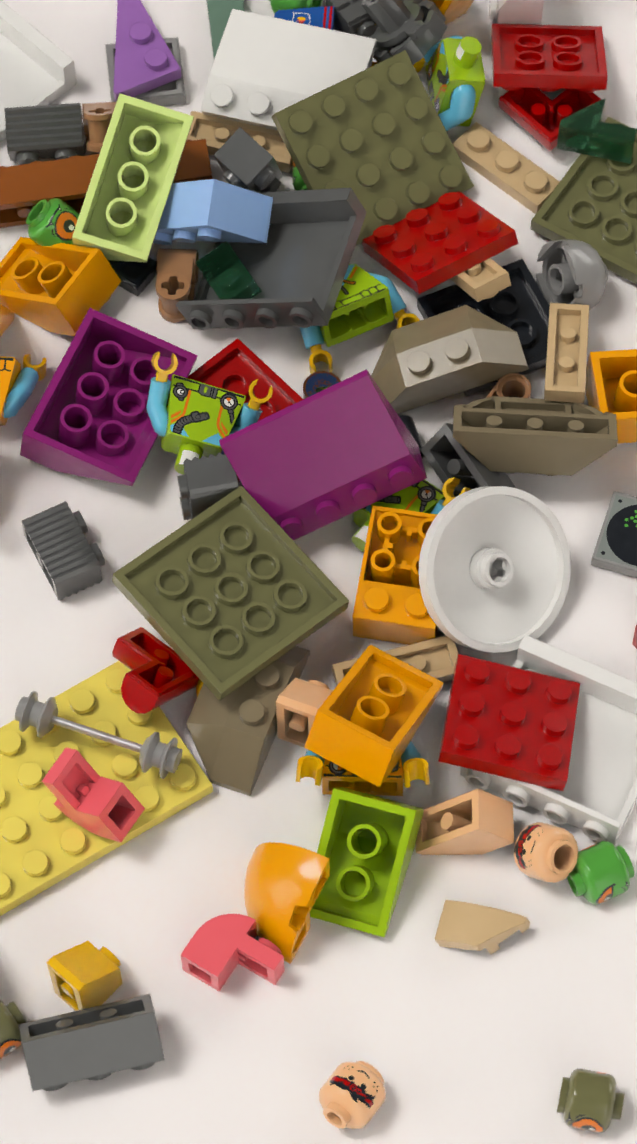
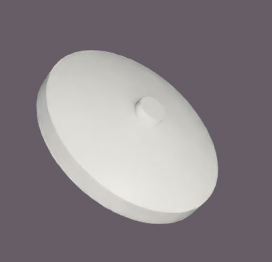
M478 487L464 492L451 500L432 521L420 551L418 575L425 607L434 623L448 638L472 650L490 653L510 652L518 649L525 635L535 639L539 638L558 616L566 599L571 575L568 542L556 516L537 497L513 487Z

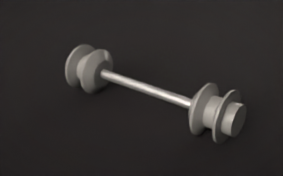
M32 691L28 698L23 696L17 705L15 720L19 721V730L22 732L26 731L31 725L36 727L37 736L42 738L52 730L55 724L140 753L139 763L142 772L146 773L152 766L159 768L160 778L162 779L167 776L168 772L175 773L179 766L182 749L177 748V738H172L168 744L160 742L159 732H154L141 745L57 717L58 707L55 698L50 697L45 703L39 702L36 691Z

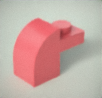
M66 747L42 780L43 784L57 798L54 805L63 814L84 829L117 842L123 841L145 809L123 782L100 777L75 749Z
M241 914L220 915L204 923L196 931L180 955L182 969L219 992L238 964L276 985L285 971L284 956L281 955V950L265 938H259L257 941L255 939L257 936L256 920Z

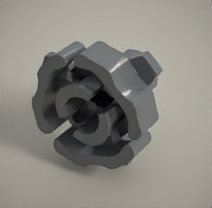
M363 0L362 6L378 26L375 33L368 37L377 40L373 56L377 63L390 58L389 53L394 56L406 50L412 64H415L441 40L447 29L444 23L446 18L433 1Z

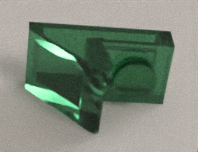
M601 99L560 121L557 149L631 164L637 129L626 127L622 124L603 122L606 99Z
M225 241L195 262L220 300L252 299L262 292L228 241Z

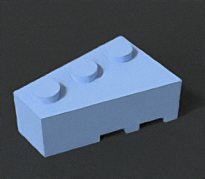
M216 179L173 183L153 243L160 245H172V241L183 243H196V241L267 243L273 197Z

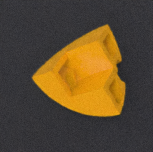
M268 842L258 845L249 861L244 883L245 907L248 917L256 920L257 936L274 943L281 950L284 961L291 964L310 929V911L330 876V859L298 846Z

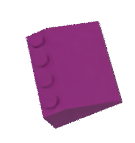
M89 308L22 434L20 455L57 472L133 487L158 437V434L154 432L146 410L151 378L156 377L157 372L152 366L151 359L159 351L158 366L160 369H167L171 365L172 353L176 355L178 366L173 373L168 375V380H171L173 374L188 378L198 355Z
M367 369L219 440L221 448L245 490L293 541L427 478L417 442Z

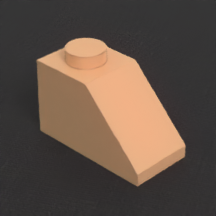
M295 678L279 694L276 700L278 738L304 747L317 710L333 690H330L327 685L317 680L304 681Z
M475 789L424 809L416 840V853L421 855H483L514 843L513 803L483 790Z

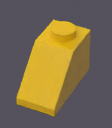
M89 941L54 955L46 962L54 992L75 1011L102 1005L123 984L119 968L121 963L118 958L106 947L102 946L98 950Z

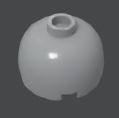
M575 239L553 240L543 245L537 258V262L543 261L542 273L536 274V283L549 306L550 303L589 305V310L594 308L601 300L608 280V269L599 253L590 244Z

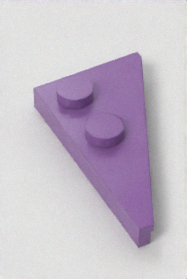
M118 0L113 88L116 102L119 93L135 97L182 78L179 64L140 0Z

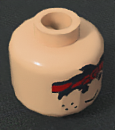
M533 823L520 832L515 842V863L519 870L529 877L544 882L557 883L566 879L577 863V842L573 834L564 828L548 823Z
M363 1061L341 1063L319 1091V1101L324 1109L323 1114L326 1120L337 1128L359 1129L367 1125L386 1098V1091L383 1085L384 1080L379 1071Z

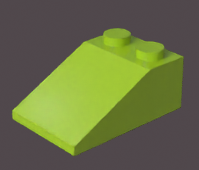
M345 787L333 788L317 850L318 854L330 859V876L310 911V917L380 937H386L415 848L424 809Z

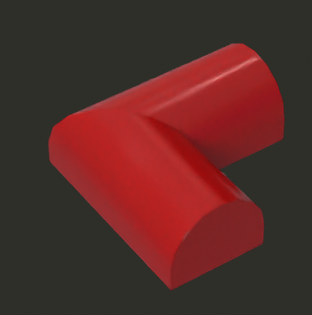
M521 88L516 91H507L499 97L498 105L501 110L547 150L551 151L603 112L605 102L593 92L583 93L576 89H566L551 100L538 88Z
M143 627L119 637L114 645L112 656L132 670L126 673L122 681L121 694L125 704L136 713L145 714L195 688L200 680L173 649Z

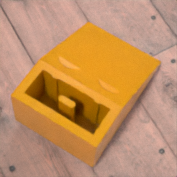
M372 505L352 617L354 637L408 645L436 638L438 627L425 607L419 585L418 571L423 540L437 514Z

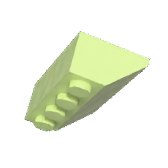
M119 93L72 236L73 245L99 248L106 259L111 261H148L194 116Z

